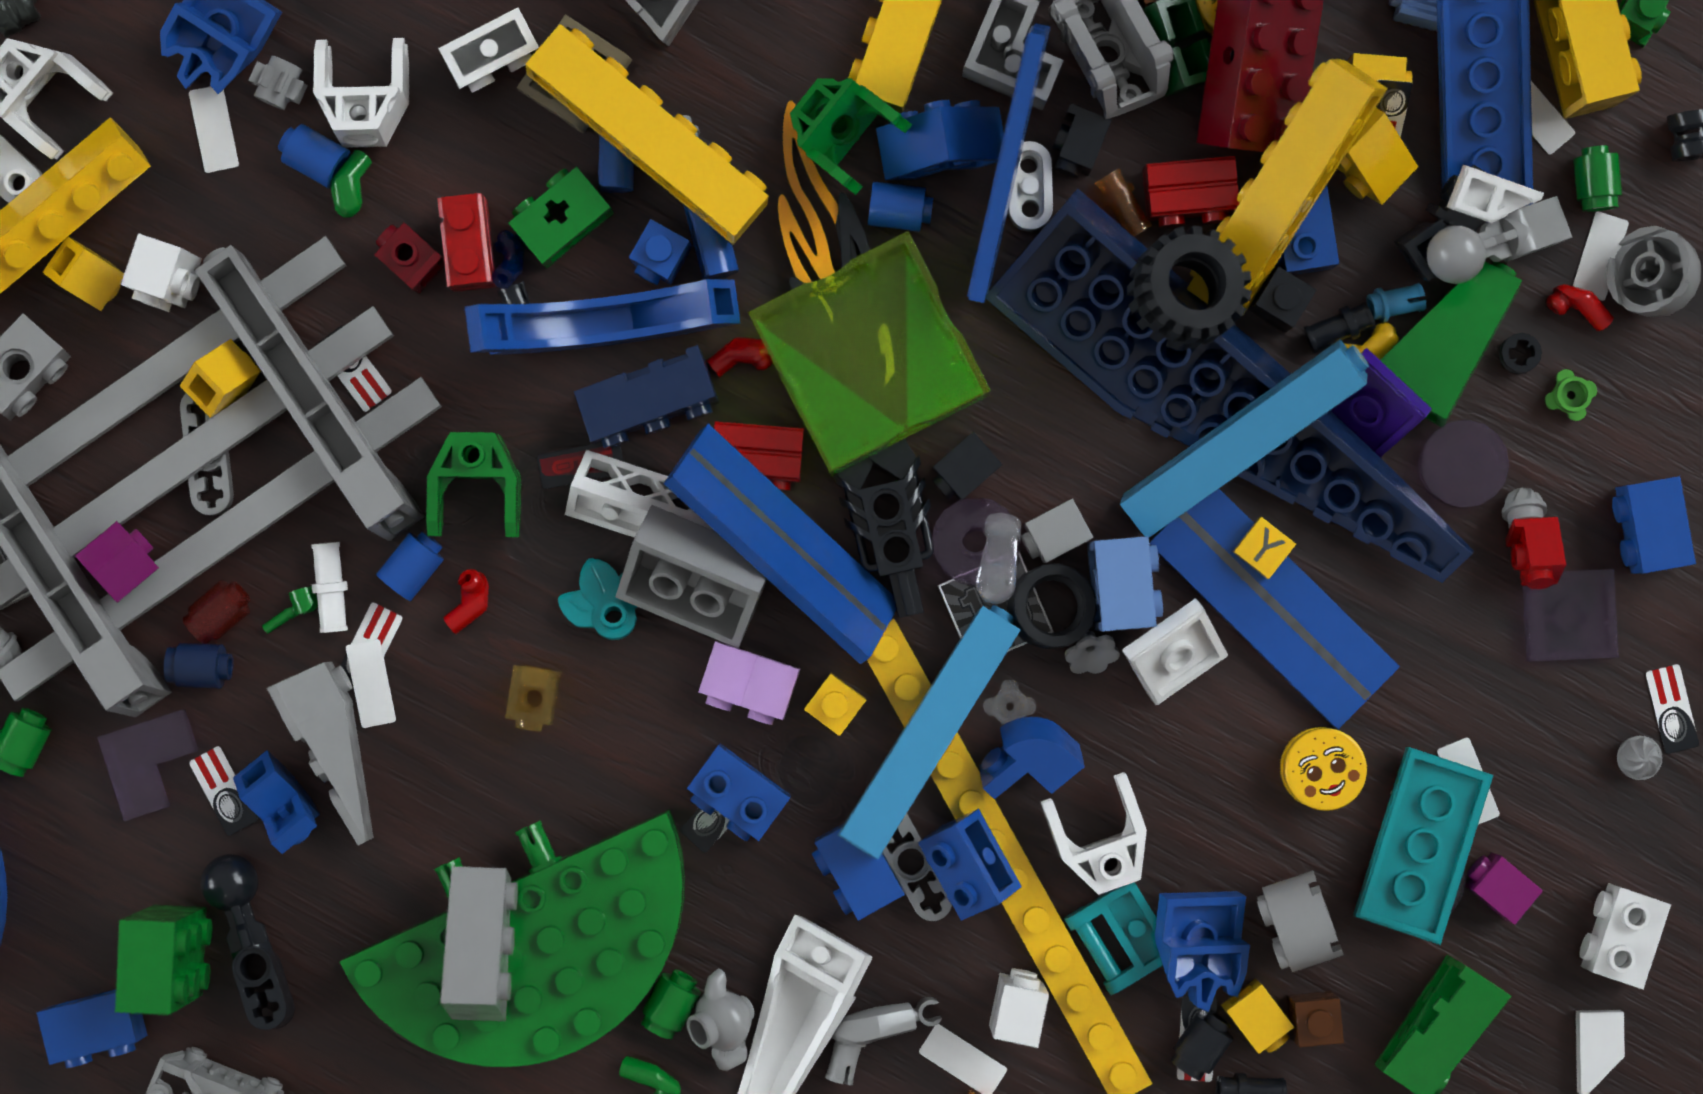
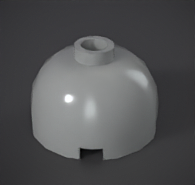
M1659 226L1639 228L1628 234L1620 241L1619 245L1622 247L1617 252L1615 259L1612 257L1609 259L1607 265V285L1612 298L1628 311L1646 317L1669 316L1684 308L1695 296L1701 281V262L1695 248L1680 234Z

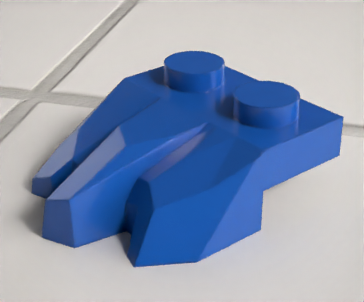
M183 0L181 3L174 4L160 30L161 55L170 57L179 53L184 56L177 78L185 89L190 87L204 72H208L211 75L210 86L219 94L261 52L282 11L265 0Z
M1238 891L1159 893L1155 943L1168 982L1176 998L1184 996L1188 990L1189 1000L1196 1007L1209 1012L1215 993L1220 986L1225 993L1238 998L1247 974L1250 944L1241 939L1246 896Z

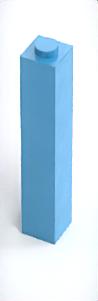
M1341 339L1126 491L1123 494L1120 506L1144 537H1151L1367 384V373L1364 370L1369 368L1366 359L1354 345L1347 348Z
M993 605L990 610L984 606L978 609L837 834L839 837L874 859L880 857L1021 629L1013 625L1014 618L1010 613L996 605Z

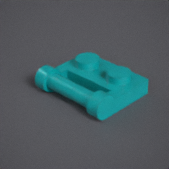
M1135 882L1106 892L1064 918L1071 931L1076 930L1106 979L1103 985L1110 995L1120 992L1163 965L1155 943L1157 918ZM1101 914L1133 964L1125 970H1120L1091 922L1092 919Z

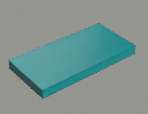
M1411 747L1405 748L1353 913L1354 917L1441 945L1494 775Z

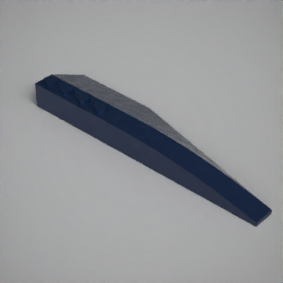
M1077 188L989 290L986 299L1116 412L1129 419L1134 417L1151 426V430L1165 438L1170 436L1189 447L1290 375L1283 366L1236 325L1206 345L1202 343L1193 349H1185L1184 344L1176 349L1167 347L1168 339L1166 338L1159 342L1151 339L1150 336L1153 330L1148 326L1141 330L1137 322L1141 319L1139 312L1131 314L1129 304L1135 298L1134 296L1127 295V285L1133 281V278L1129 277L1132 267L1139 262L1137 259L1147 248ZM1170 269L1169 286L1175 299L1189 309L1206 310L1208 304L1188 291L1187 287L1189 284ZM1331 410L1237 475L1292 505L1294 502L1313 511V516L1327 523L1332 521L1353 532V537L1368 545L1370 542L1389 551L1391 557L1441 583L1473 554V549Z

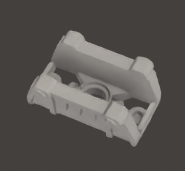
M1055 0L1052 2L1048 9V15L1050 19H1054L1061 32L1060 38L1062 42L1068 44L1091 86L1092 97H1097L1104 110L1103 116L1105 119L1127 113L1165 96L1168 89L1170 62L1173 61V50L1165 40L1160 42L1137 0ZM1098 1L1102 2L1112 20L1109 32L1105 30L1102 23H1095L1093 21L1095 10L1093 4ZM1102 46L1113 48L1118 54V59L1109 63L1105 62L1098 48ZM1129 71L1143 76L1150 91L1143 94L1138 86L1128 84ZM1117 85H1118V87H1119V89H1120V93H1119V97H1118V102H1119L1118 105H1117Z
M188 1047L185 1051L182 1050L162 1056L146 1094H173L171 1086L160 1079L163 1071L185 1079L192 1094H284L282 1090L283 1084L273 1077L260 1080L206 1058L207 1054L197 1047Z

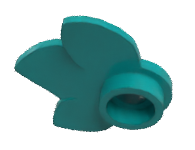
M594 558L588 559L581 569L579 578L580 590L567 592L558 597L559 607L569 622L579 628H595L601 637L608 640L623 639L633 631L637 621L635 612L637 606L616 598L623 573L618 576L608 563ZM611 611H619L622 617L618 622L610 623L606 620L607 614Z

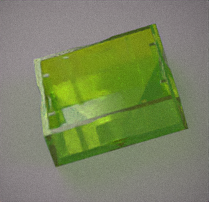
M909 231L852 259L832 275L821 280L804 283L748 312L750 320L830 476L988 397L991 391L964 337L950 321L941 303L938 287Z

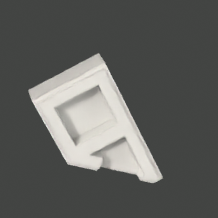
M1463 165L1447 207L1493 223L1508 216L1509 213L1541 200L1544 193Z
M1576 1010L1577 1093L1589 1094L1625 1057L1624 1012L1621 1010Z

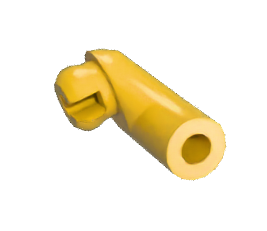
M1385 322L1376 325L1372 336L1363 345L1344 344L1347 348L1354 345L1360 352L1368 348L1381 360L1399 342V337L1396 334L1395 327Z

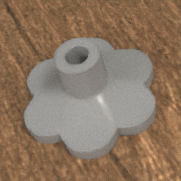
M1088 631L1082 639L1077 641L1076 645L1069 647L1065 651L1064 656L1073 673L1081 674L1088 671L1097 674L1105 671L1109 663L1118 660L1120 653L1119 649L1115 646L1113 637L1109 635L1096 637L1093 631Z

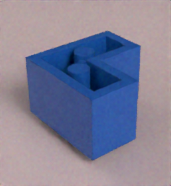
M939 100L925 104V112L919 114L918 111L900 113L902 117L912 124L906 133H903L891 123L876 128L885 180H916L944 170L978 169L997 163L1004 136L999 107H981L979 100L955 104L954 107L951 106L950 100Z

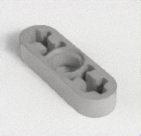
M187 393L180 402L183 437L191 433L193 427L201 426L200 416L191 412V406L197 404ZM205 414L206 421L211 419L207 414ZM229 451L216 459L215 462L200 470L213 472L221 468V477L212 476L214 488L223 491V498L216 500V507L211 508L210 502L202 501L201 493H205L209 489L208 478L201 477L198 479V474L196 473L188 479L191 503L202 514L213 516L223 514L233 503L234 491Z
M906 813L898 826V830L902 838L908 832H911L914 840L898 844L892 852L886 846L883 854L915 912L925 920L937 921L944 918L950 912L952 904L949 902L932 867L926 861L925 855L918 844L922 839ZM891 837L888 844L895 842L893 837ZM906 849H916L923 855L924 864L916 873H905L898 866V857ZM929 871H932L935 876L934 879L927 880L932 892H942L945 896L939 901L941 908L935 912L930 906L921 907L920 903L924 901L925 896L920 885H917L914 890H911L908 885L910 882L923 879Z

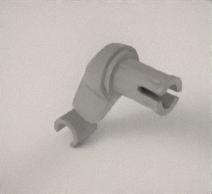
M924 997L917 1003L915 1009L907 1002L869 1008L845 1016L832 1036L835 1043L825 1078L839 1084L845 1082L844 1084L853 1085L861 1047H866V1044L914 1031L917 1028L916 1022L921 1021L926 1026L938 1025L942 1020L941 1016L927 1019L922 1015L923 1009L927 1005L939 1003L938 1000L933 997Z

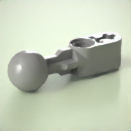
M1555 196L1515 210L1496 222L1485 223L1481 226L1479 233L1468 227L1458 225L1440 230L1433 236L1428 245L1427 262L1432 273L1440 280L1459 284L1473 279L1481 271L1487 258L1494 262L1501 260L1508 262L1559 244L1573 237L1558 197Z

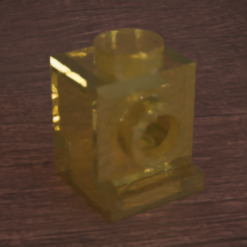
M521 664L513 665L505 718L516 720L515 728L531 731H542L543 724H553L562 671ZM531 690H537L542 694V703L537 707L531 706L527 701V695Z

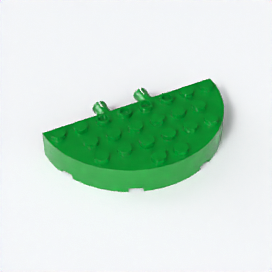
M670 809L563 858L560 855L556 857L541 820L515 832L532 868L528 870V874L511 881L518 884V900L516 910H510L509 927H514L515 941L513 955H508V973H511L510 1000H507L506 1021L451 1019L441 1005L448 910L354 952L342 959L340 964L354 989L379 1019L405 1039L438 1056L484 1067H517L547 1062L574 1053L597 1041L614 1029L638 1006L661 973L675 943L684 906L685 874L682 846ZM460 857L434 868L448 899L451 868L463 867Z

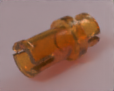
M1120 169L1095 182L1096 187L1098 186L1104 196L1101 199L1104 207L1109 205L1119 224L1132 236H1136L1152 226L1132 193L1135 190L1131 182L1126 183Z

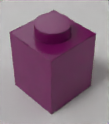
M118 521L75 555L116 603L159 568L148 556V553L154 549L152 545L137 529L129 534Z
M1493 852L1488 857L1483 855L1474 862L1467 873L1470 879L1464 885L1465 888L1501 918L1514 925L1543 892L1540 887L1504 857Z

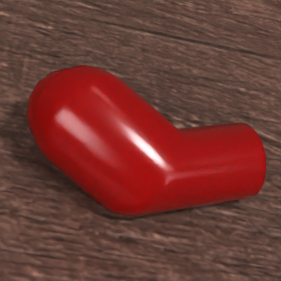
M1562 284L1554 287V293L1547 297L1546 304L1553 313L1564 315L1571 307L1580 311L1596 331L1604 330L1613 322V315L1592 291Z
M736 337L712 355L706 362L720 378L739 362L752 364L758 371L766 370L773 364L774 355L769 350L767 342L762 339Z
M467 569L460 574L458 584L461 585V604L443 617V620L454 634H458L488 608L489 583L486 576L475 569Z

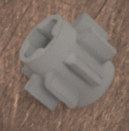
M271 56L266 65L257 61L248 79L253 85L258 86L254 94L255 98L281 110H285L288 101L299 105L308 86L299 80L302 72L301 68L276 56Z

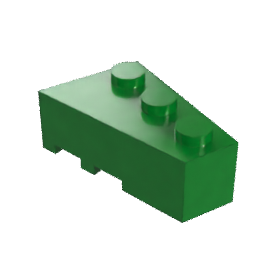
M1446 955L1374 1065L1415 1094H1440L1450 1079V1073L1469 1052L1473 1044L1512 996L1468 966Z

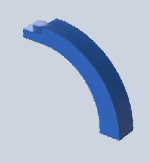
M705 279L657 290L586 300L536 304H476L465 307L471 353L489 352L490 355L600 347L678 336L741 324L735 280Z

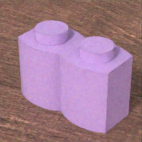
M715 641L698 692L707 695L705 703L731 711L732 705L735 704L750 709L748 718L773 725L775 718L785 719L801 669Z

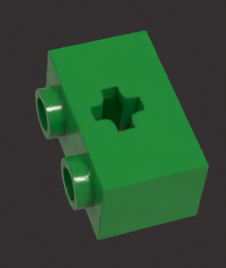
M577 166L570 172L565 168L556 173L546 183L548 190L536 200L531 196L521 202L512 211L515 218L508 222L546 269L614 214L608 203ZM555 206L561 210L567 208L564 213L568 219L562 224L557 220L551 221L553 215L550 210Z

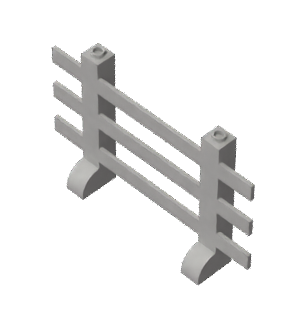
M326 236L263 280H260L246 257L232 245L212 251L204 258V264L195 269V272L220 309L9 456L0 444V546L8 557L5 562L0 564V609L29 590L54 629V632L0 669V679L14 701L18 702L75 662L106 711L137 717L171 694L172 691L151 662L139 650L129 645L120 630L333 482L337 483L365 527L387 541H391L425 517L406 488L385 466L376 453L442 407L422 377L418 378L358 421L354 420L329 382L394 337L376 308L372 306L309 351L282 312V310L347 266ZM229 339H232L234 343L239 340L243 342L267 378L266 381L53 527L28 488L30 485L182 381L195 361ZM288 410L315 451L156 560L154 563L159 568L118 603L109 594L100 599L75 561V555L116 521L123 525Z

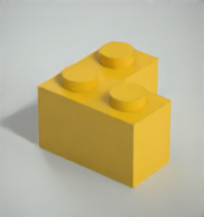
M1375 108L1337 169L1345 174L1347 178L1343 183L1356 197L1364 199L1367 196L1383 205L1418 168V165L1386 113Z

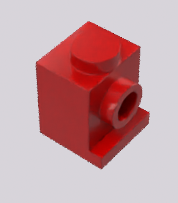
M1558 517L1513 519L1505 541L1506 547H1511L1512 567L1514 570H1519L1522 586H1528L1530 589H1545L1553 584H1558L1566 567Z

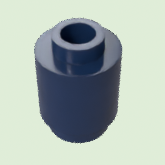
M179 643L177 647H168L166 650L164 677L166 682L175 683L177 687L221 689L225 680L232 678L233 656L230 653H226L223 644Z

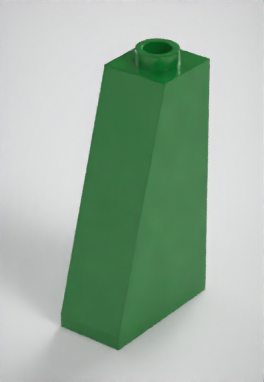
M1485 262L1481 271L1473 279L1457 284L1380 360L1432 408L1424 419L1441 428L1445 426L1519 291L1522 280L1515 277L1517 273L1509 266L1500 262H1492V264Z

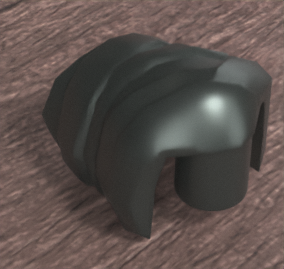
M0 0V32L5 37L15 35L22 31V27L25 24L38 21L41 14L34 6L37 0Z

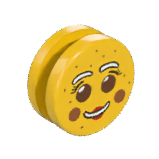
M1314 727L1298 733L1286 745L1280 760V775L1286 790L1295 800L1312 809L1330 811L1348 805L1359 795L1365 784L1367 764L1362 749L1349 735L1327 727Z

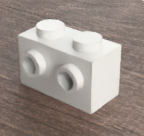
M517 7L438 48L459 89L468 85L471 93L495 81L491 74L492 72L507 65L512 73L525 66V63L532 57L531 52L537 50L539 46Z
M138 233L121 285L134 290L132 299L143 302L146 305L167 312L170 311L172 304L185 308L188 300L192 301L199 290L201 279L195 272V269L200 266L202 259L180 247Z
M1608 883L1606 891L1599 893L1594 905L1593 914L1597 919L1592 934L1587 933L1580 947V958L1583 959L1581 967L1595 974L1644 989L1671 904Z

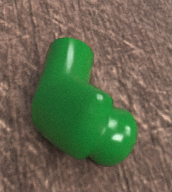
M359 150L353 151L331 180V193L335 211L344 218L353 217L360 211L362 207L360 178L372 164L368 155Z
M626 1056L622 1061L619 1071L620 1077L655 1088L654 1094H681L678 1080L657 1065L631 1056Z

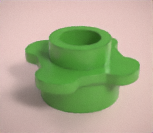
M1562 370L1556 375L1557 383L1553 391L1545 396V404L1550 410L1559 409L1565 412L1570 420L1579 421L1586 416L1585 408L1591 403L1592 398L1596 396L1597 387L1593 381H1586L1581 377L1574 376L1571 370ZM1569 391L1574 392L1575 397L1573 399L1567 397Z

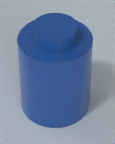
M300 124L296 129L288 128L278 145V150L282 152V163L328 189L331 188L333 176L350 156L349 149L304 124Z
M873 181L868 225L920 232L921 223L930 224L933 197H925V187Z
M423 531L418 536L409 532L376 575L396 593L408 601H412L444 561V558L438 554L443 547Z

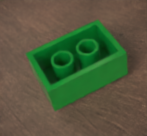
M152 905L119 920L116 1013L171 1015L203 995V990H207L209 987L211 974L210 964L204 963L205 945H210L213 931L212 920L206 918L207 907Z

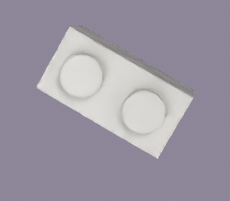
M1016 968L1011 969L1010 975L999 974L989 1022L994 1039L1038 1048L1049 997L1044 983L1037 979L1038 974Z

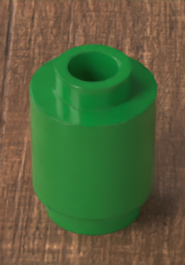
M1607 145L1581 149L1582 156L1574 158L1573 164L1577 201L1582 202L1583 212H1598L1619 208L1618 197L1622 196L1619 154L1609 153V146Z
M24 707L20 713L13 711L9 713L0 731V770L18 777H24L27 769H33L52 731L45 724L47 718L44 715Z
M674 969L672 974L662 973L642 1010L645 1016L641 1024L657 1036L673 1039L676 1032L682 1031L701 995L699 989L695 987L697 980L677 969Z

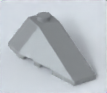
M332 661L323 662L267 688L295 742L301 739L311 749L308 751L309 765L316 777L319 776L323 782L330 781L333 789L329 790L331 802L359 846L374 837L353 702L348 693L353 688L348 675L341 666L335 668Z

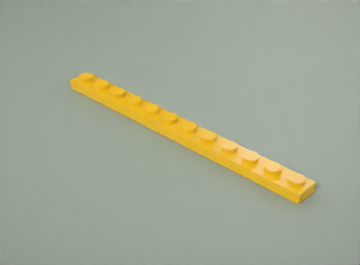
M892 619L867 661L905 728L931 684L895 619ZM957 732L931 773V777L955 819L979 808L1022 887L1001 903L1107 1094H1135L1153 1083L997 802L983 789L980 772Z

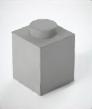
M1073 498L1023 524L1027 533L1020 536L1031 558L1034 559L1040 556L1043 563H1047L1093 538Z

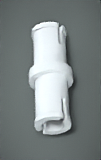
M340 542L311 544L316 584H311L312 593H317L320 619L319 631L320 633L348 630L344 591L348 590L347 581L342 580L339 552Z

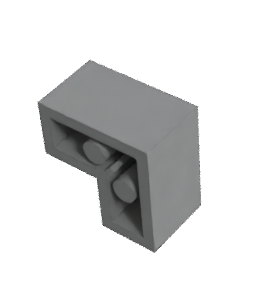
M992 0L964 65L962 77L1012 98L1025 45L1024 41L1040 2L1037 0ZM1046 52L1033 101V107L1042 111L1064 61Z

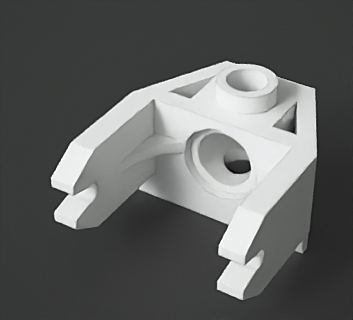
M7 38L0 46V117L40 152L50 159L55 158L58 160L64 151L30 120L27 112L28 105L57 72L69 74L101 101L107 102L113 92L72 55ZM23 68V74L20 77V71Z
M393 38L390 85L371 87H333L331 46H328L327 40H316L314 47L313 93L340 144L345 148L387 147L409 105V55L405 38Z
M1124 772L1114 775L1115 783L1126 812L1124 830L1122 833L1082 847L1075 845L1064 833L1053 800L1049 798L1040 801L1060 858L1098 895L1141 880L1147 829L1128 777ZM1110 858H1116L1117 866L1115 869L1105 871V862Z

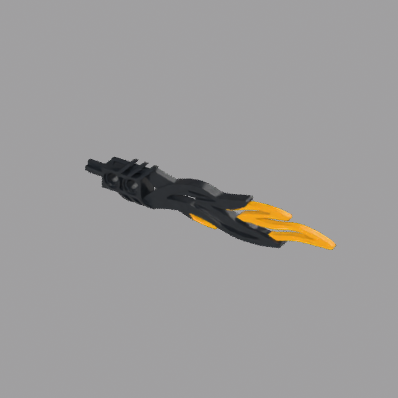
M789 101L783 121V152L786 175L791 190L810 225L817 256L814 255L783 194L778 199V216L784 246L795 277H790V287L814 334L813 363L826 372L823 352L824 345L837 381L847 388L846 383L849 381L851 372L852 330L853 344L865 402L897 424L892 414L895 390L893 349L889 329L886 324L881 325L877 336L878 284L865 232L847 195L841 192L839 203L837 204L821 179L814 162L798 146V132L793 128L790 112L796 105L793 101ZM793 140H795L807 176L837 229L842 258V285L833 268L827 239L821 222L800 186L793 164ZM790 234L795 237L822 284L829 291L842 296L841 334L830 307L803 268L792 244ZM855 245L864 263L869 292L867 319ZM883 355L886 361L884 390L878 370V362ZM903 435L839 467L838 476L834 475L835 483L844 489L846 500L840 496L838 497L840 505L849 511L851 521L844 518V523L848 529L854 532L861 565L866 571H878L880 578L889 576L898 618L924 613L915 570L923 568L922 560L929 559L934 553V544L927 518L931 502L929 498L924 505L922 492L926 487L925 476L919 483L917 470L921 465L920 455L918 457L915 456ZM873 463L899 480L861 489ZM882 496L893 497L899 504L898 514L892 519L884 520L879 518L873 510L874 503L878 498ZM919 526L921 527L925 551L922 552L919 550L916 531ZM864 539L872 544L875 563L869 562ZM891 539H901L909 547L908 557L900 563H893L884 555V546Z

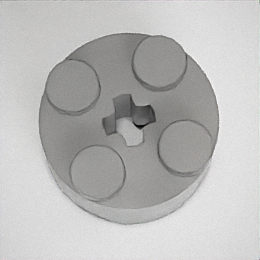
M1313 870L1262 887L1264 894L1257 896V904L1265 926L1274 924L1278 937L1272 938V945L1281 970L1290 967L1292 972H1296L1344 956L1340 944L1331 946V943L1337 942L1338 939L1320 887L1318 885L1310 888L1309 884L1317 881Z

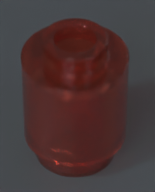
M220 580L188 607L189 613L183 617V622L190 633L201 643L207 644L212 639L218 641L250 614L247 604L251 599L237 582L232 581L229 584L224 580Z

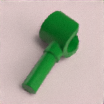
M312 586L289 592L292 607L284 609V611L262 625L263 630L269 634L288 620L315 611L318 607L316 593H312Z

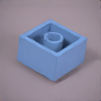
M1149 536L1087 543L1090 584L1095 593L1097 607L1094 618L1095 631L1157 627L1156 617H1163L1161 590H1153L1152 572H1159L1157 545L1149 546Z

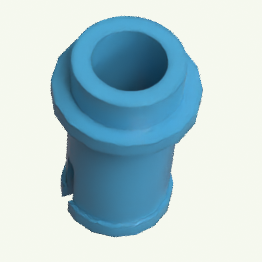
M1420 283L1388 291L1376 288L1373 294H1368L1366 297V303L1374 320L1379 319L1381 323L1388 322L1389 317L1416 311L1421 312L1426 309V300L1416 298L1425 296L1424 289Z

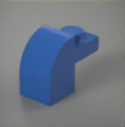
M1040 717L1018 718L1000 727L1003 746L991 750L983 759L982 764L979 765L982 787L994 799L1026 773H1029L1052 794L1085 767L1080 744L1058 724Z
M268 750L233 777L240 800L263 821L270 843L281 854L293 845L303 842L311 831L317 827L315 818L320 813L316 805L291 772Z

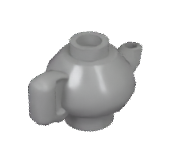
M717 969L707 977L704 994L697 1001L694 1014L687 1019V1030L696 1046L701 1049L712 1047V1057L715 1059L716 1065L720 1070L729 1071L744 1063L747 1059L748 1053L745 1040L754 1018V1008L747 997L739 996L726 990V975L723 970Z

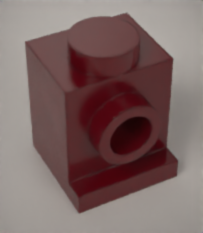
M405 222L399 228L394 224L390 225L376 240L375 244L380 249L374 255L418 294L445 266L444 257ZM403 246H411L413 250L412 257L407 261H401L398 257V252Z

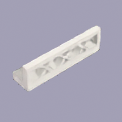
M586 449L570 485L565 515L635 538L651 505H654L712 529L693 510H685L675 506L672 500L678 497L663 484L668 476ZM590 467L607 472L612 479L600 482L586 476ZM641 483L650 486L654 493L642 496L634 493L630 486Z

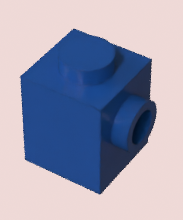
M650 219L629 259L633 265L637 266L634 271L636 275L654 285H658L660 280L672 285L691 251L692 245L688 239Z

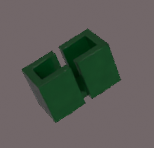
M1160 0L1143 8L1160 42L1165 40L1173 50L1168 89L1165 96L1159 99L1179 94L1206 82L1211 49L1208 38L1199 40L1181 50L1175 46L1176 43L1204 30L1195 0Z

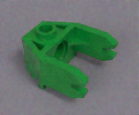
M817 78L790 112L793 128L798 132V146L806 152V155L854 195H857L863 186L844 172L838 164L859 140L878 114L903 133H906L912 126L910 122L863 85H858L853 79L848 78L843 81H836L834 78Z
M494 432L449 433L427 475V536H442L444 492L454 479H494L505 494V537H519L521 475L516 469L501 435ZM474 448H478L480 452L479 459L471 463L469 461V453Z

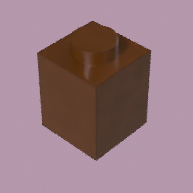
M1331 991L1287 995L1289 1021L1294 1026L1290 1030L1291 1040L1298 1047L1344 1043L1339 997Z

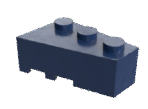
M698 345L685 349L687 354L666 361L659 359L648 363V367L628 374L621 373L574 391L590 442L593 444L602 442L603 448L607 449L628 442L627 434L644 428L645 434L648 435L671 427L669 419L686 414L687 420L690 421L713 413L711 405L719 403L700 347Z

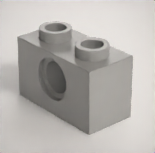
M22 314L0 337V413L9 421L16 415L18 417L23 416L34 406L37 401L35 394L46 383H55L67 370L68 365L66 362L71 358L58 343L25 314ZM19 361H29L30 370L23 379L12 380L10 377L12 366Z

